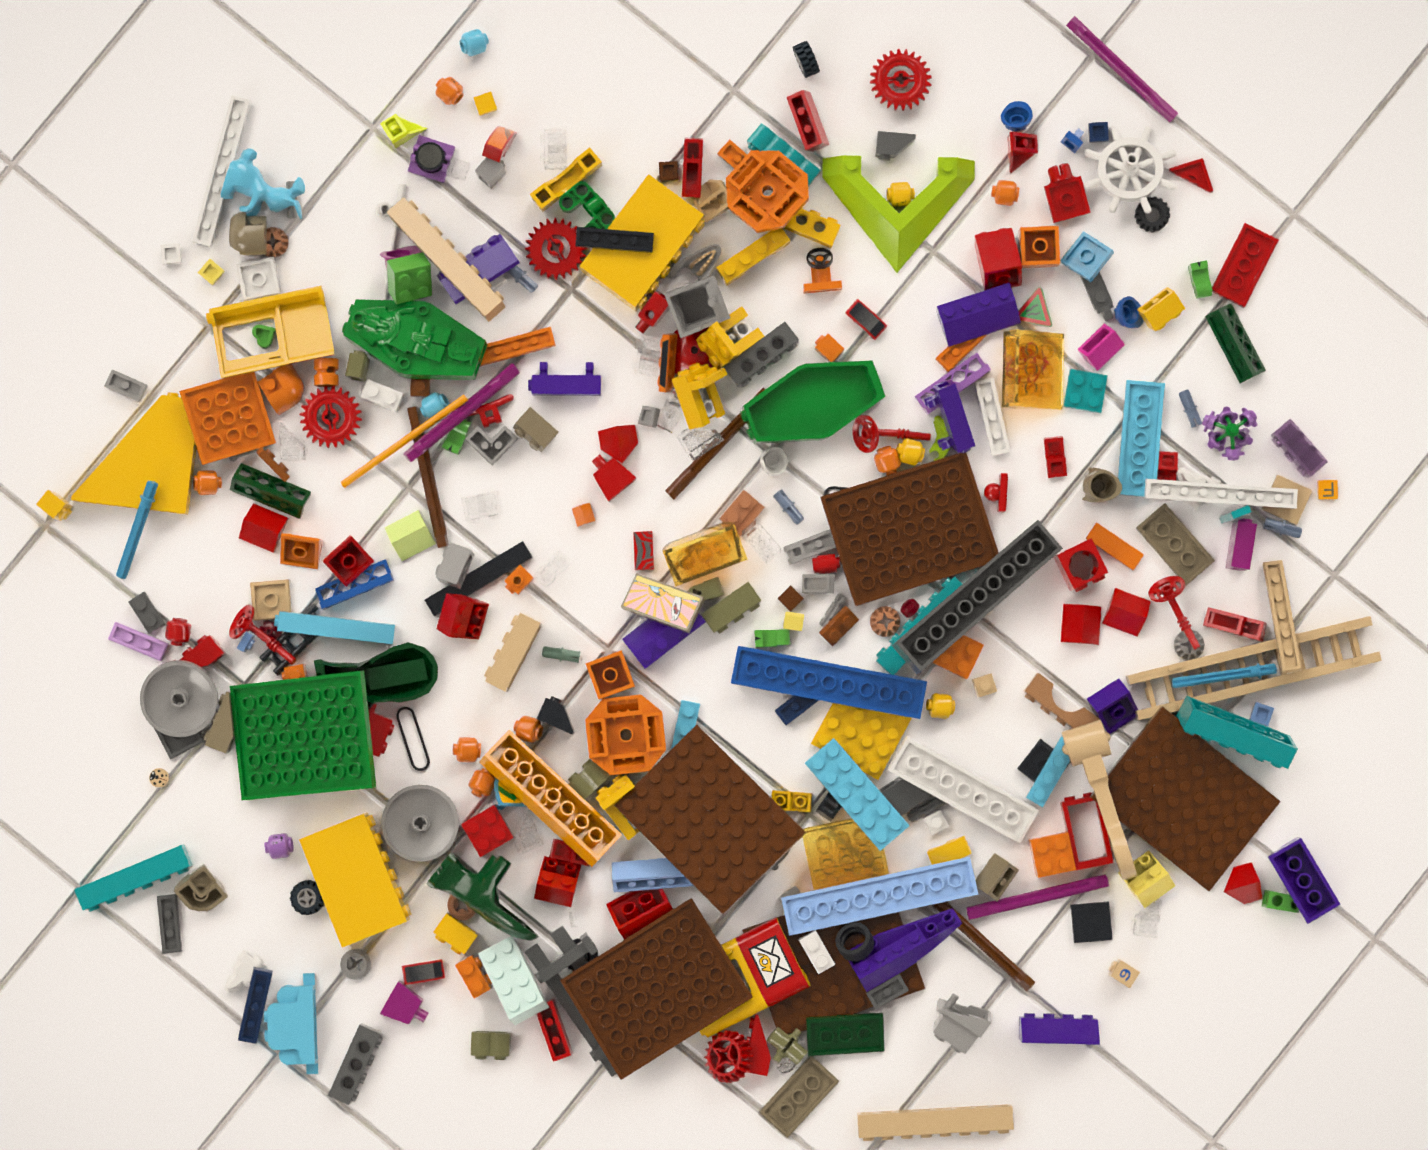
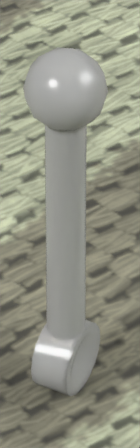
M268 446L262 448L266 451ZM258 449L231 456L229 459L235 462L237 458L255 453Z

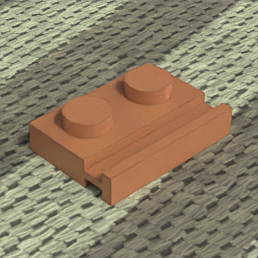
M743 490L719 519L741 537L765 506Z

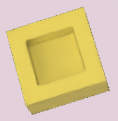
M209 258L197 273L213 286L225 271Z

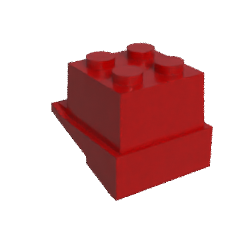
M370 703L368 705L373 756L380 757L381 753H385L388 745L385 742L387 735L391 736L395 725L392 724L393 720L375 712L376 703Z

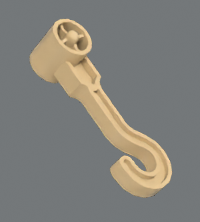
M1101 720L1061 732L1065 744L1062 747L1063 753L1069 756L1072 767L1083 764L1088 783L1094 790L1122 879L1126 880L1137 876L1108 787V775L1102 760L1103 757L1112 755L1108 743L1111 739L1110 734L1105 732Z

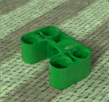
M584 181L577 182L559 199L560 209L564 213H572L580 206L586 210L593 218L585 226L587 228L608 229L611 223L604 224L602 218L608 215L613 220L615 219L614 213L605 201ZM580 187H585L588 191L585 195L581 196L577 193V190ZM564 200H572L573 205L570 208H565L562 205Z

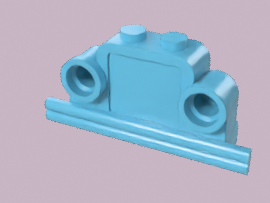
M303 973V985H285L281 987L277 993L278 1002L272 1003L267 1008V1011H264V1022H267L268 1030H265L264 1037L265 1042H268L271 1049L280 1050L279 1059L282 1063L286 1065L306 1064V1074H318L315 973Z

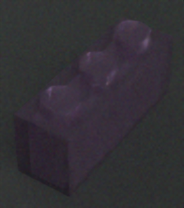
M1291 418L1270 434L1273 444L1277 448L1281 447L1284 450V456L1289 462H1294L1298 466L1296 469L1301 476L1309 478L1328 463L1327 459Z

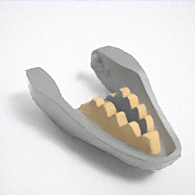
M713 244L685 257L674 264L668 277L670 279L676 278L677 273L686 267L696 275L698 281L707 278L721 255V247Z

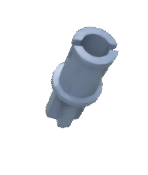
M517 265L507 271L516 279V283L519 282L530 293H533L538 288V284L526 274L527 271H523Z
M1186 389L1179 392L1178 395L1184 407L1183 412H1186L1191 428L1196 427L1194 418L1197 424L1201 425L1202 421L1197 411L1198 406H1195L1190 391Z
M783 489L773 495V498L783 509L782 511L786 512L796 525L804 520L802 514L794 506L795 502L788 498Z
M1266 517L1263 529L1277 532L1279 535L1284 534L1294 538L1301 537L1302 528L1285 523L1286 521L1281 522Z

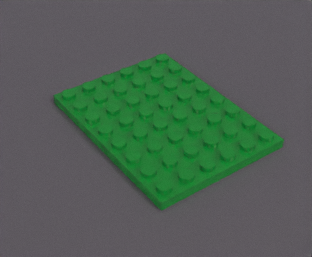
M364 671L229 686L241 801L377 788Z

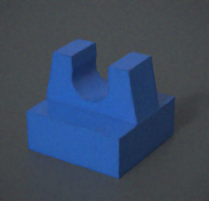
M1080 128L1074 134L1068 131L1060 142L1073 153H1076L1084 143L1080 139L1084 131Z

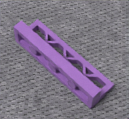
M975 353L914 397L925 413L929 415L939 408V405L928 408L920 397L925 393L935 395L933 391H930L933 389L932 386L946 381L945 379L951 376L950 380L956 383L958 393H960L990 372L991 368L988 364L984 363L978 353ZM976 358L981 368L977 371L968 370L969 363ZM957 371L965 372L964 380L961 382L953 381V375Z

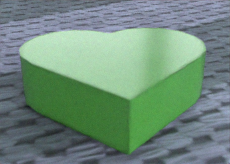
M261 324L255 325L252 329V334L257 339L258 345L265 349L272 345L276 328Z

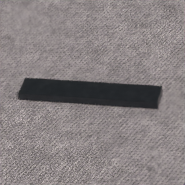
M524 541L468 573L461 589L448 585L424 601L435 617L441 613L446 593L470 596L530 560L533 556Z

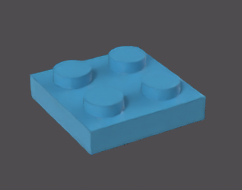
M1083 231L1060 261L1078 275L1092 282L1112 257L1114 251Z

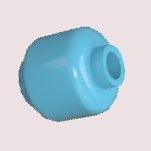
M479 29L463 33L459 40L462 52L470 57L485 52L487 44H489L486 33H482Z
M434 392L422 399L420 411L425 418L428 417L430 419L448 406L449 401L443 393Z

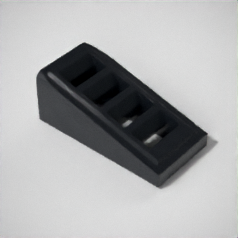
M828 792L816 809V812L831 822L840 810L841 805ZM827 800H831L838 806L834 807L829 802H827ZM823 806L830 809L833 813L831 814L830 812H828L826 809L823 808Z

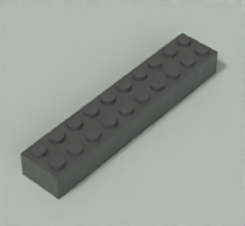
M1039 520L1035 521L891 646L916 675L919 674L1063 549L1062 546Z

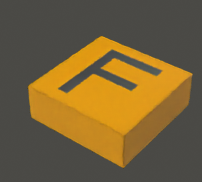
M1317 480L1318 500L1338 499V480Z

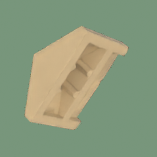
M709 179L701 185V198L693 199V203L698 211L704 214V221L706 223L728 210L727 190L722 180Z

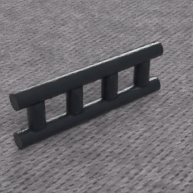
M313 603L303 614L317 615L315 612L319 608ZM284 632L277 641L292 656L297 658L318 636L298 633L304 640L297 647L288 640L294 634L291 632ZM269 648L259 657L264 663L270 659L277 666L273 670L277 676L284 671L285 667L290 665L285 659L281 661Z

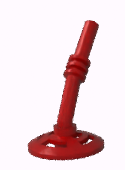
M868 415L858 416L852 428L855 445L864 453H871L877 448L879 436L897 437V439L901 438V440H904V438L924 441L931 440L930 433L913 432L909 429L905 431L904 428L902 430L901 428H898V430L878 429L875 421ZM860 424L863 426L861 436H859Z
M1169 576L1158 580L1150 587L1148 591L1149 598L1154 602L1168 601L1178 620L1177 624H1179L1181 631H1184L1193 650L1200 648L1201 646L1191 630L1192 625L1189 624L1188 618L1184 616L1175 599L1185 589L1184 579L1179 576Z
M250 604L244 606L232 621L229 629L230 638L237 639L246 631H250L265 642L270 650L274 653L277 652L293 665L297 659L286 651L282 644L275 640L274 637H269L253 624L254 607Z

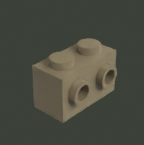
M531 407L527 409L512 427L515 429L514 432L517 436L525 438L532 449L535 451L539 450L541 453L559 433L558 430Z
M994 853L975 880L977 888L998 902L1019 869Z

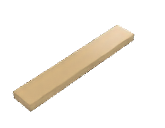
M1283 561L1263 562L1282 674L1302 671Z

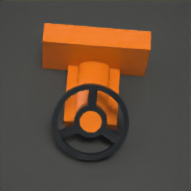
M826 248L810 250L807 253L806 261L811 267L812 283L803 284V293L842 290V280L831 281L830 265L833 262L832 252ZM815 252H825V253H826L825 255H822V254H818V255H816V256L811 255V254H813V253H815Z

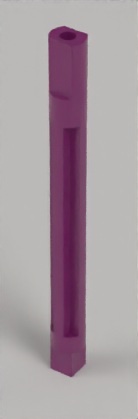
M1076 16L1066 24L1076 36L1089 46L1169 123L1179 114Z
M513 363L507 366L472 395L467 402L454 410L403 453L405 458L409 462H413L417 457L426 452L518 376L520 372Z
M1106 874L1002 898L998 902L993 900L966 907L968 920L1109 887V882Z

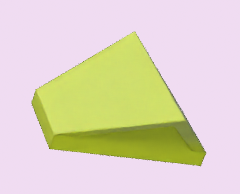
M397 114L380 123L395 148L428 129L401 118Z

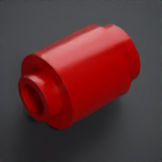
M835 554L819 555L817 558H812L814 573H837V569L840 568V559L835 557Z

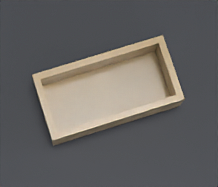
M521 612L513 617L510 624L513 627L510 633H505L501 641L504 643L502 649H497L493 656V660H495L493 666H488L484 677H486L485 682L505 692L509 691L543 625Z

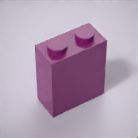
M1241 518V520L1238 519L1237 522L1232 523L1225 569L1250 570L1257 524L1252 523L1253 520Z

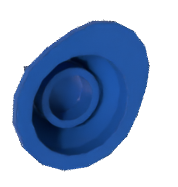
M1023 101L1009 103L1000 115L1001 122L1005 125L1006 129L1015 132L1024 131L1033 119L1031 107Z
M1123 297L1114 309L1115 319L1120 325L1127 328L1141 327L1144 320L1137 311L1141 305L1134 297Z

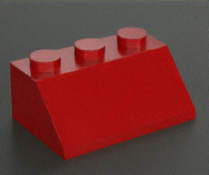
M664 889L629 891L606 904L624 940L673 910V906Z

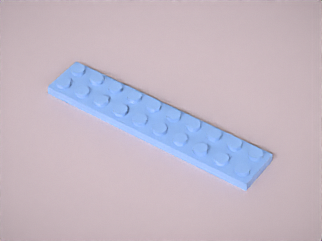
M966 857L782 897L781 900L790 936L979 894L971 859Z

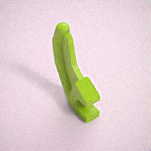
M939 415L934 417L933 424L937 436L929 449V453L936 451L939 454L934 461L944 458L951 449V447L946 450L939 448L937 440L949 437L944 420Z

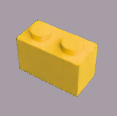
M1166 287L1138 308L1137 311L1148 328L1156 332L1163 329L1171 319L1179 317L1186 308L1175 291Z
M47 490L36 503L49 516L59 521L66 520L72 513L71 508L73 506L51 490Z
M448 912L433 931L438 941L443 944L445 942L452 945L450 949L459 955L461 953L466 954L479 935L460 920L452 917Z

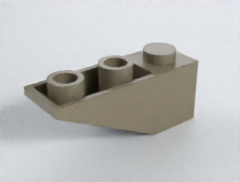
M226 691L219 699L218 705H220L218 712H215L211 720L213 723L212 728L207 730L204 740L206 741L205 746L229 754L235 735L230 692Z

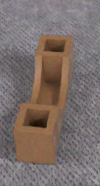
M1036 673L1023 690L1026 693L1024 696L1032 703L1038 702L1041 705L1040 709L1048 715L1050 713L1054 714L1057 717L1055 720L1062 726L1067 724L1071 728H1075L1099 720L1097 716L1085 707L1073 712L1064 711L1059 708L1052 696L1053 683L1040 673Z

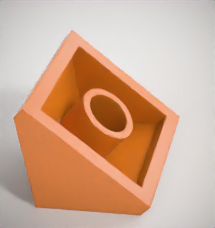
M282 533L280 564L318 570L323 540Z

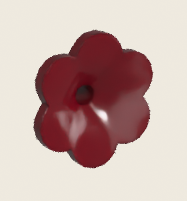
M265 620L259 629L269 637H274L277 640L282 635V631H277L278 627L274 626L275 621Z

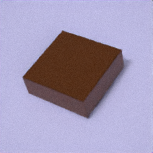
M678 161L658 162L660 182L679 181Z
M791 585L777 598L790 612L804 600Z

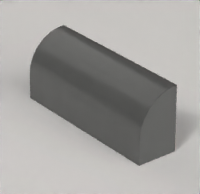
M899 776L879 789L901 816L932 796L930 793Z

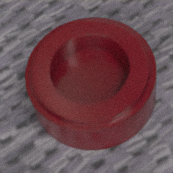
M908 599L902 604L900 612L906 618H909L918 611L920 605L915 599Z

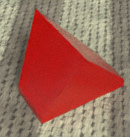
M1009 132L1007 142L1009 172L1011 174L1032 156L1038 154V143L1036 134Z
M635 425L614 426L598 431L601 450L622 464L637 444H639Z
M1252 862L1233 867L1223 891L1243 904L1263 899L1261 883Z

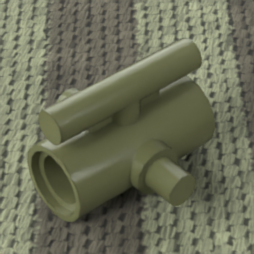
M777 1027L768 1036L767 1042L777 1049L776 1055L773 1057L776 1063L779 1064L782 1058L785 1059L787 1057L798 1065L808 1051L798 1043V1038L802 1032L797 1028L792 1034L789 1033L788 1035Z

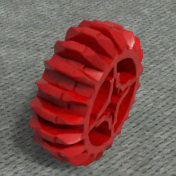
M726 1030L718 1032L717 1035L712 1036V1041L707 1042L709 1048L704 1049L707 1055L703 1058L708 1061L705 1066L710 1067L708 1073L713 1074L712 1078L718 1079L720 1082L732 1083L740 1081V1078L746 1077L745 1073L750 1072L748 1066L753 1065L750 1061V1058L754 1057L750 1054L753 1048L748 1047L750 1041L744 1040V1035L739 1034L737 1031ZM726 1042H731L726 1048L722 1047ZM731 1066H735L732 1071H730V1072H727V1071H726L727 1068H730Z

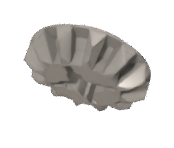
M1195 630L1192 631L1201 647L1193 650L1191 647L1190 653L1188 647L1181 645L1188 642L1184 631H1181L1174 640L1175 652L1182 659H1196L1203 653L1205 647L1203 637Z
M351 949L342 956L340 968L347 978L353 980L362 979L370 971L371 960L369 955L363 950ZM352 959L355 961L362 959L359 964L362 971L356 967L349 969L353 964Z

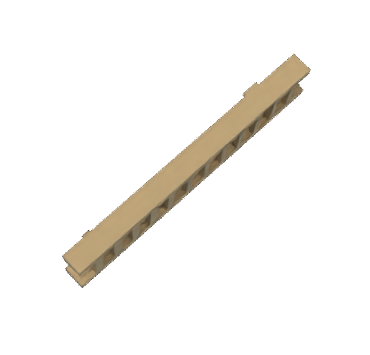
M1371 616L1297 633L1296 639L1302 671L1282 674L1276 639L1126 675L1128 685L1145 681L1146 688L1144 690L1147 701L1149 700L1151 705L1149 708L1135 711L1136 720L1153 717L1161 706L1170 713L1179 711L1184 699L1175 701L1169 675L1181 672L1182 677L1188 676L1187 671L1200 668L1201 674L1207 673L1206 666L1217 663L1219 664L1220 671H1225V661L1237 659L1239 668H1246L1243 657L1256 654L1259 665H1265L1262 652L1274 650L1280 676L1268 678L1267 675L1261 676L1262 680L1249 683L1248 678H1242L1243 685L1231 687L1229 681H1223L1225 689L1212 692L1211 685L1208 683L1204 684L1206 694L1193 696L1192 688L1188 686L1185 687L1187 696L1205 703H1212L1382 661L1380 651L1365 655L1361 654L1355 631L1356 629L1372 626ZM1343 632L1348 634L1353 658L1343 660L1337 634ZM1328 636L1335 662L1324 664L1318 639ZM1310 641L1316 667L1306 669L1300 643ZM1163 677L1169 703L1156 706L1150 680Z

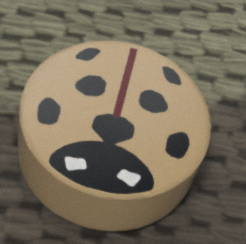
M156 768L151 771L149 781L154 787H164L169 782V774L165 769Z

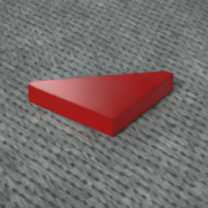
M1203 158L1168 169L1170 173L1209 193L1213 192Z

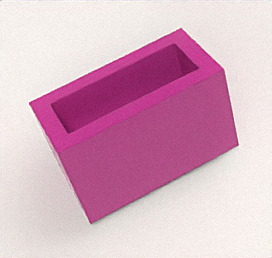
M1104 323L1077 350L1098 371L1125 344L1116 331Z

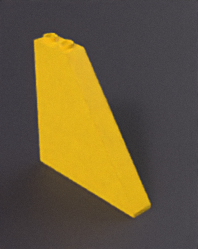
M167 392V396L161 395L71 496V500L138 509L141 501L140 495L143 494L147 481H154L158 484L154 496L155 502H152L150 510L188 515L197 448L179 394Z

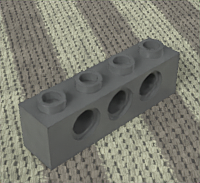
M784 321L724 366L737 387L740 385L744 387L752 381L751 377L757 373L759 376L766 371V366L769 363L775 364L782 358L781 354L786 350L788 352L794 350L798 346L796 343L799 339ZM774 340H781L783 347L775 349L772 346ZM765 351L768 354V358L764 361L759 360L757 353ZM744 363H751L753 369L750 372L743 371L742 365Z
M363 1023L359 1024L328 1093L329 1097L347 1105L351 1101H356L360 1092L357 1090L359 1083L363 1084L367 1077V1073H365L367 1065L371 1067L375 1059V1055L372 1054L375 1048L379 1049L383 1038L380 1037L381 1031ZM361 1042L369 1044L370 1049L368 1052H363L360 1049ZM359 1060L362 1064L361 1069H354L352 1061ZM347 1077L351 1078L354 1081L353 1087L345 1086L344 1079Z

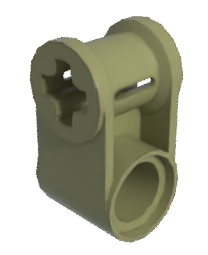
M719 577L706 580L703 583L692 586L688 590L693 593L694 589L696 592H700L701 595L699 596L704 597L705 601L725 595Z

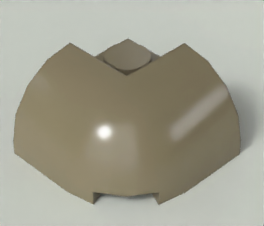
M239 212L233 215L230 219L229 228L230 247L238 251L240 255H266L267 217L247 216L246 212Z
M205 864L183 877L173 890L186 907L198 912H207L228 898L224 886Z

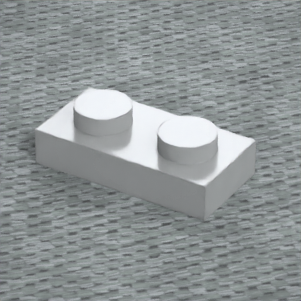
M111 369L104 387L138 402L141 401L148 386Z

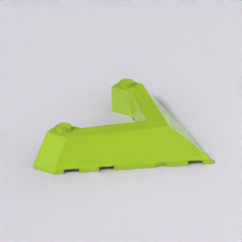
M841 155L823 158L822 178L834 191V194L848 209L866 235L873 241L896 273L900 271L903 265L975 180L974 160L959 157H938L936 178L898 213L861 175L862 156Z

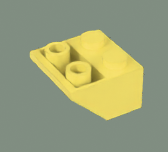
M1149 850L1133 861L1137 876L1123 880L1144 908L1176 886L1169 873Z

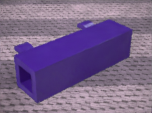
M540 362V375H532V379H528V391H531L532 396H601V375H594L593 362H586V375H548V363Z
M949 379L932 386L935 395L924 398L925 406L933 408L939 405L949 437L937 440L939 448L946 450L952 446L958 453L970 451L976 445L956 383Z

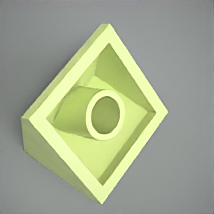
M419 510L384 527L401 561L436 544Z

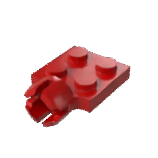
M1068 163L1059 165V170L1057 165L1048 169L1050 183L1043 187L1053 223L1091 213L1081 176L1074 177Z

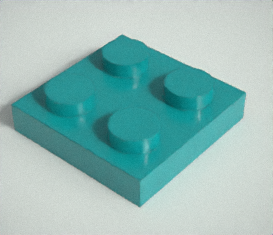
M1069 369L1063 407L1101 414L1108 375Z

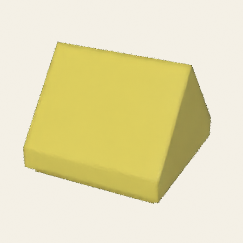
M786 611L783 629L802 631L804 614Z

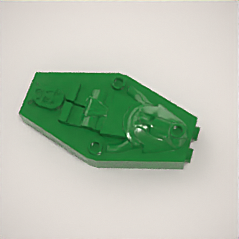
M356 299L355 303L351 304L348 315H350L348 322H345L342 328L343 336L347 341L399 376L407 379L476 380L488 345L486 340L433 304L425 301H409L395 304L394 300Z
M873 360L805 363L797 366L743 405L740 415L743 422H747L749 428L747 429L749 439L754 441V444L822 441L830 438L886 396Z

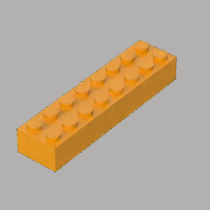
M508 730L479 761L481 765L591 867L621 837L622 834L512 731Z

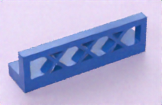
M384 559L370 565L362 572L370 576L368 582L359 584L356 583V578L351 582L352 585L347 591L342 592L338 590L341 583L339 579L315 588L321 609L325 610L395 581L387 560ZM384 564L387 574L380 577L373 575L376 567ZM326 588L335 590L332 597L323 599L321 590Z

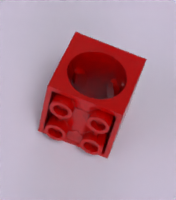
M1092 538L1053 557L1070 591L1075 589L1076 592H1079L1089 587L1088 582L1097 583L1105 579V574L1109 573ZM1075 553H1082V555L1090 557L1094 563L1091 571L1092 575L1087 580L1073 576L1070 572L1071 557Z

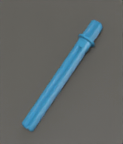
M147 481L144 492L140 495L141 501L116 572V576L120 579H126L152 502H155L154 496L158 484L154 481Z
M1256 663V666L1177 677L1172 679L1173 688H1181L1249 677H1258L1260 679L1263 675L1276 674L1277 666L1276 664L1259 665V663Z

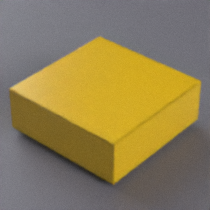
M491 91L473 97L479 116L497 111Z

